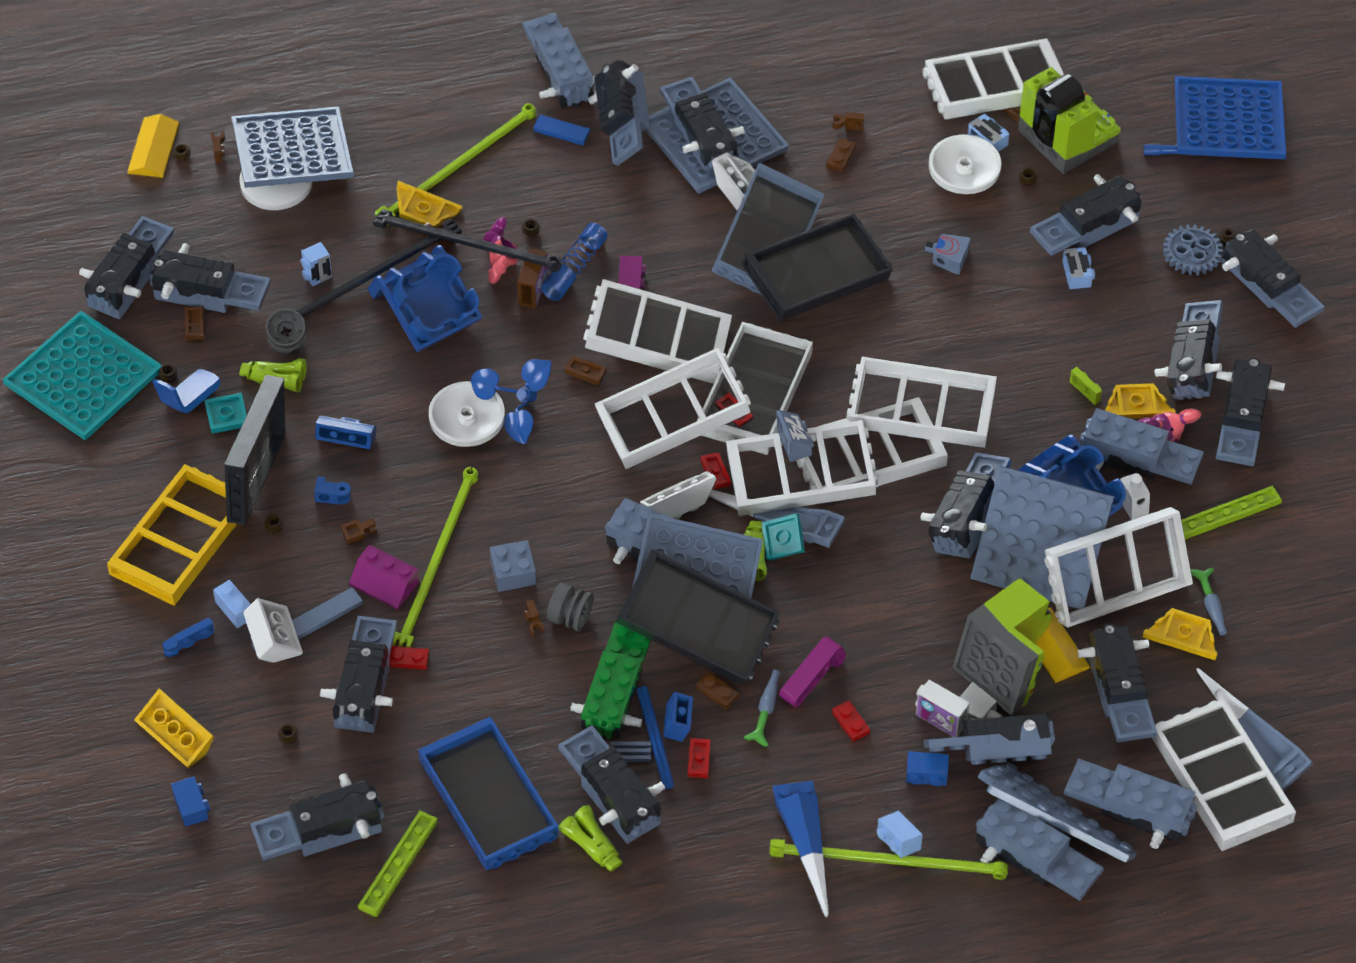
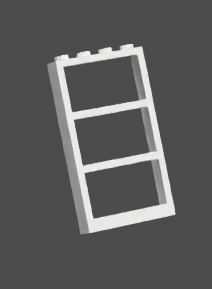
M719 348L595 403L597 412L625 469L750 413L748 405L751 402L747 394L743 395L742 391L744 389L740 380H735V377H737L733 367H728L729 360L725 353L721 354ZM719 365L739 403L706 417L687 379ZM681 382L700 420L668 435L649 396ZM643 399L662 438L629 452L610 414Z
M862 357L861 363L856 365L855 375H858V378L853 380L852 390H855V393L850 395L849 404L852 405V408H848L846 419H849L850 422L862 420L864 427H867L870 431L985 448L996 387V376ZM865 374L901 379L893 419L858 414ZM907 380L942 385L935 426L900 421ZM949 386L984 391L977 432L941 427Z
M919 397L903 402L900 417L913 413L917 423L933 425ZM896 404L860 415L893 419ZM845 418L821 426L850 422V420ZM879 432L895 464L873 471L874 476L878 477L879 486L947 466L948 454L941 441L925 439L932 454L902 463L888 433ZM836 437L855 477L832 483V486L868 481L867 473L862 475L845 437ZM809 457L796 460L798 467L803 469V477L805 482H809L810 490L826 488V485L822 486Z
M863 421L807 428V436H811L813 441L817 440L826 488L790 493L781 448L783 444L778 433L726 441L738 515H750L876 495V487H879L878 477L873 474V471L876 470L874 459L870 460L872 447L871 443H867L866 438H869L868 428L864 427ZM859 434L868 481L833 487L823 439ZM775 447L783 495L748 500L739 452Z
M1172 507L1045 550L1046 559L1044 561L1049 570L1048 581L1052 586V600L1057 610L1055 616L1056 618L1058 617V622L1067 628L1193 584L1180 512ZM1163 521L1173 577L1142 587L1132 531ZM1125 535L1135 590L1104 601L1093 545ZM1086 548L1096 604L1069 613L1058 557Z

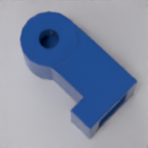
M317 476L314 490L315 502L347 504L351 500V487L346 482H325V477Z

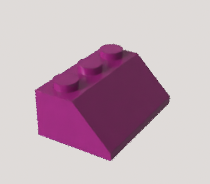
M368 545L357 560L349 586L399 610L419 584V572L417 568Z

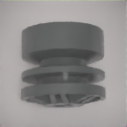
M283 308L270 315L267 320L266 331L271 348L281 354H293L300 350L306 339L305 321L301 314L293 309ZM287 331V333L289 334V336L286 337V335L284 334V332Z
M560 582L550 599L547 620L561 625L566 619V628L570 629L573 627L574 631L580 632L591 614L594 601L593 593H585L583 589H579L575 594L574 586Z

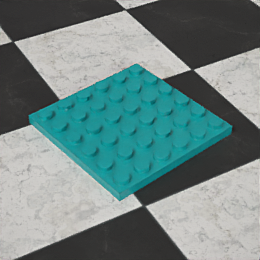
M80 311L2 380L5 386L86 440L159 374L160 368L163 365L83 311Z

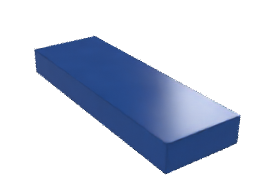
M543 115L539 116L533 127L534 132L583 146L590 134L589 128Z

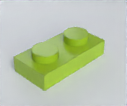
M1078 367L1072 369L1070 383L1094 405L1099 403L1102 394L1100 386L1088 378V375Z

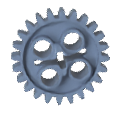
M1187 225L1186 229L1179 226V231L1173 229V233H1168V237L1165 238L1163 256H1166V262L1170 261V267L1176 266L1175 271L1182 269V274L1186 271L1189 272L1190 276L1192 272H1195L1197 276H1199L1200 271L1206 274L1207 269L1212 271L1213 267L1217 268L1218 262H1221L1223 250L1222 244H1219L1220 238L1215 239V233L1210 235V229L1203 231V226L1200 229H1197L1196 225L1193 228Z

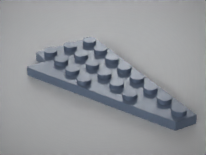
M1005 762L981 770L978 778L989 785L988 793L1124 862L1133 860L1137 854L1130 844L1115 838L1116 835L1099 827L1098 822L1083 816L1079 809L1067 805L1063 798L1051 794L1047 787L1035 783L1031 776L1019 772L1012 763Z

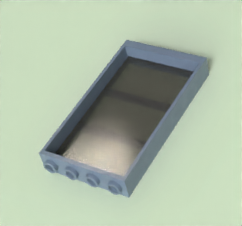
M759 163L752 175L711 271L750 289L752 292L761 294L741 266L745 255L809 231L825 194ZM803 246L788 252L795 264ZM779 255L759 264L782 296L793 271L782 255Z

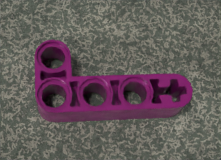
M828 636L823 637L782 687L779 696L795 708L798 707L831 666L838 668L846 658L844 648Z

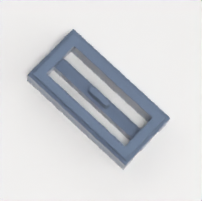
M611 742V747L613 746L619 754H627L620 755L626 763H651V742Z

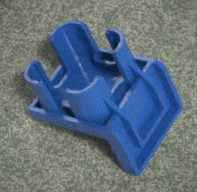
M441 245L436 246L430 255L426 252L421 253L417 261L398 271L394 268L390 269L384 279L380 275L376 276L367 289L373 299L382 295L385 296L417 353L483 318L478 310L479 297L474 288L467 291L459 277L462 271L459 261L454 256L446 254Z
M1071 434L1017 469L1018 471L1114 496L1109 516L1123 507L1122 504L1126 498V490L1122 482L1116 478L1107 484L1096 468L1098 464L1105 460L1100 450L1091 445L1081 446L1079 441Z

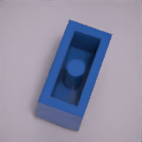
M678 692L672 694L666 704L663 737L680 742L684 740L691 729L692 696Z
M908 751L906 783L946 786L949 754Z
M194 776L172 783L173 796L184 826L187 827L208 820L207 811H210L207 799L203 800L201 796L204 794L201 783H197Z

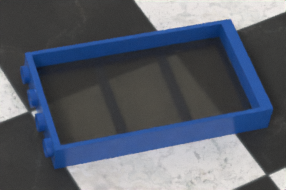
M491 717L418 750L419 761L486 871L491 868L495 869L502 863L514 860L521 854L533 851L538 846L546 842L550 843L559 837L556 821Z

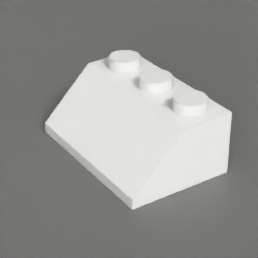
M257 598L243 611L258 659L274 663L299 656L303 653L287 606Z

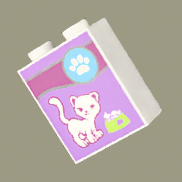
M928 680L925 685L919 687L916 693L918 696L915 704L917 707L916 715L949 735L958 737L963 730L962 720H968L970 703Z

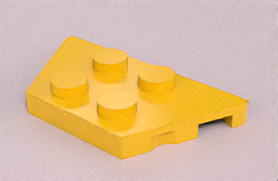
M401 181L397 182L400 218L423 225L429 223L434 228H437L462 211L463 206Z
M1154 383L1116 385L1105 411L1130 419L1152 418L1154 415L1164 412L1176 413L1174 408L1171 409L1168 406L1166 398L1159 393Z
M1172 608L1164 617L1159 618L1155 625L1143 632V638L1212 660H1216L1217 651H1215L1214 636L1211 632V622L1208 619Z

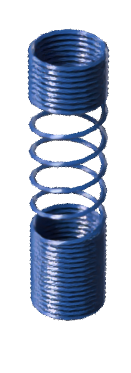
M589 223L578 237V241L573 243V247L568 250V254L564 255L563 260H561L564 263L560 267L561 270L551 272L543 282L541 289L548 298L555 301L560 300L576 280L575 274H580V268L586 267L584 261L589 262L591 259L589 255H595V250H598L605 242L608 235L601 225ZM579 242H582L586 247L592 249L594 253L590 254L586 252L581 247ZM578 243L580 248L574 247L575 244ZM573 249L575 254H570V250ZM575 249H579L585 252L588 255L589 260H584L581 257H579ZM567 255H568L570 261H569V260H564ZM570 255H574L581 259L584 263V266L581 267L575 264L570 258ZM565 261L574 264L579 269V273H575L567 267Z

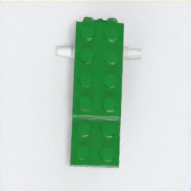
M614 623L585 704L572 703L571 711L581 714V728L583 730L593 726L603 739H619L625 725L641 727L642 719L628 715L642 674V666L651 643L650 639L618 623Z

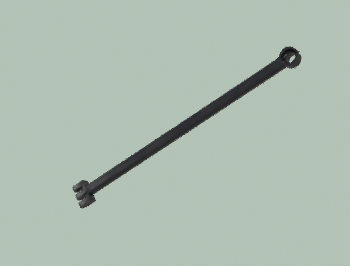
M382 209L373 221V225L383 229L387 225L399 227L545 266L550 272H557L562 267L561 259L556 255L547 258L393 217L392 211Z
M453 219L442 223L443 229L441 230L460 235L463 232ZM429 236L296 311L302 317H305L442 239Z

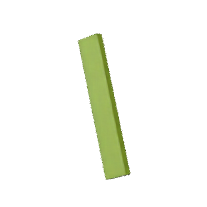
M1270 486L1181 520L1185 540L1274 507L1281 504L1282 499L1275 488Z
M422 811L418 812L358 905L359 910L375 917L379 915L438 823L436 817Z

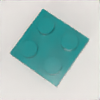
M242 393L204 400L211 434L242 427L247 416Z
M796 513L762 522L767 560L771 561L805 552L799 514Z

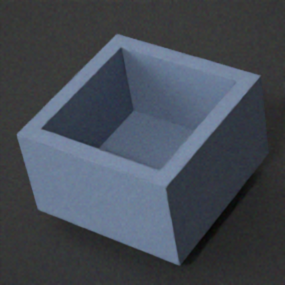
M528 540L490 547V561L498 592L536 585V571Z

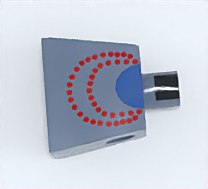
M942 234L938 243L927 241L925 251L933 253L934 265L959 275L969 252L970 238Z

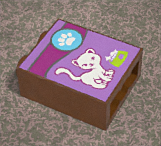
M529 248L528 253L547 257V252ZM524 262L517 281L518 305L536 309L542 294L541 285L548 277V268Z

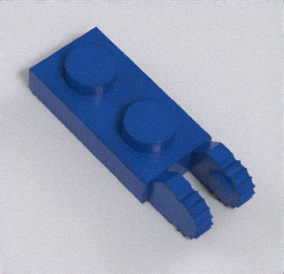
M206 618L175 634L167 641L165 640L162 645L164 655L166 657L176 656L180 649L191 647L196 641L210 637L214 633L211 619Z

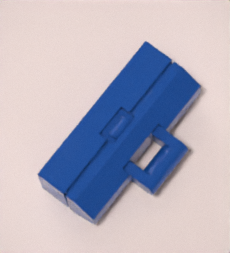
M319 416L315 426V439L370 449L376 437L377 427L363 424L358 419L347 417L336 419Z

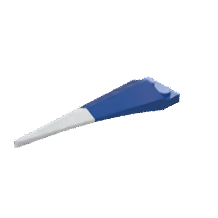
M813 780L774 785L772 791L776 807L804 864L823 913L827 917L828 903L818 800Z

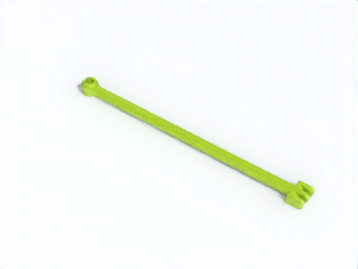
M531 103L525 104L521 113L417 188L427 192L523 121L535 118L536 108ZM398 202L389 208L383 205L376 210L375 215L378 216L380 211L385 209L392 211L393 217H396V213L399 212Z
M467 467L463 471L461 488L401 633L395 632L392 646H396L399 640L398 647H404L405 642H407L406 647L412 648L414 636L410 635L470 488L478 480V471L474 467L472 471L471 467Z
M772 839L770 842L771 856L784 857V854L799 855L796 846L785 844V840ZM822 847L823 858L989 873L998 880L1005 879L1008 875V865L1004 862L980 863L918 856H904L900 858L897 854Z

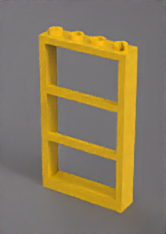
M185 464L107 563L109 575L174 606L237 525L227 522V516L222 522H219L173 500V497L187 480L226 498L225 482ZM166 506L216 528L198 553L149 531V528ZM143 536L192 559L174 585L124 561Z

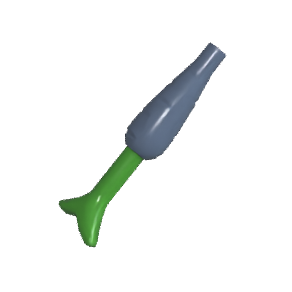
M1209 568L1205 571L1191 569V575L1196 577L1202 584L1206 595L1204 598L1206 610L1216 625L1221 636L1227 634L1220 599L1216 594H1213L1208 581V577L1214 569Z
M778 670L772 671L771 678L760 699L758 709L761 713L756 730L744 736L745 740H756L759 744L766 747L768 743L763 732L768 715L773 712L775 707L778 678L780 675Z

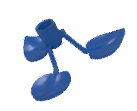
M532 359L527 361L521 372L522 379L526 381V387H521L519 390L497 386L500 377L492 369H480L471 376L472 388L478 398L482 400L491 399L497 389L516 393L518 400L523 402L515 409V412H509L505 418L507 433L519 443H527L534 424L532 414L527 410L520 409L528 406V402H534L537 399V391H540L546 385L551 372V360Z

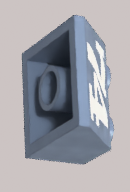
M781 410L776 411L777 431L789 461L792 462L811 456L814 443L812 437L807 436L806 432L808 430L805 421H801L799 414Z

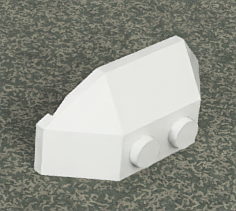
M725 153L713 159V168L717 185L735 209L738 210L755 170L748 162ZM755 182L745 206L760 213L769 209L770 190Z
M708 471L703 472L700 475L686 479L651 495L645 500L640 501V503L673 519L680 518L682 514L688 511H695L699 506L705 504L716 481V477Z

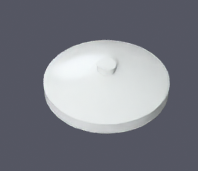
M955 135L943 139L932 149L929 157V171L934 181L942 188L958 194H974L990 188L997 181L1001 171V158L996 148L988 141L972 135Z
M242 171L240 174V188L243 196L254 206L266 210H282L295 206L306 198L312 187V182L245 188Z
M470 381L454 383L443 388L434 396L429 406V422L434 433L443 441L456 446H476L489 441L500 431L505 419L504 404L498 393L495 392L491 399L482 400L475 395Z

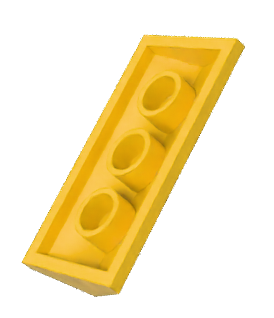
M162 114L143 119L128 168V174L164 177L179 127L178 121Z
M1050 607L1047 608L1045 616L1051 614V622L1043 635L1037 639L1036 645L1044 651L1042 664L1054 683H1057L1090 669V666L1084 657L1078 658L1077 651L1079 649L1063 625L1058 622V618H1056L1055 613Z
M161 689L157 690L134 719L187 768L193 766L207 754L214 739V736Z

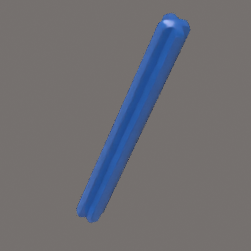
M646 686L638 687L637 694L661 782L664 784L665 790L672 789L674 782L648 688Z

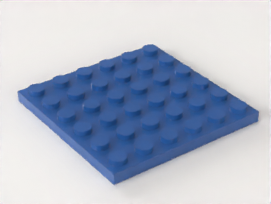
M1175 76L1177 154L1286 159L1281 81Z

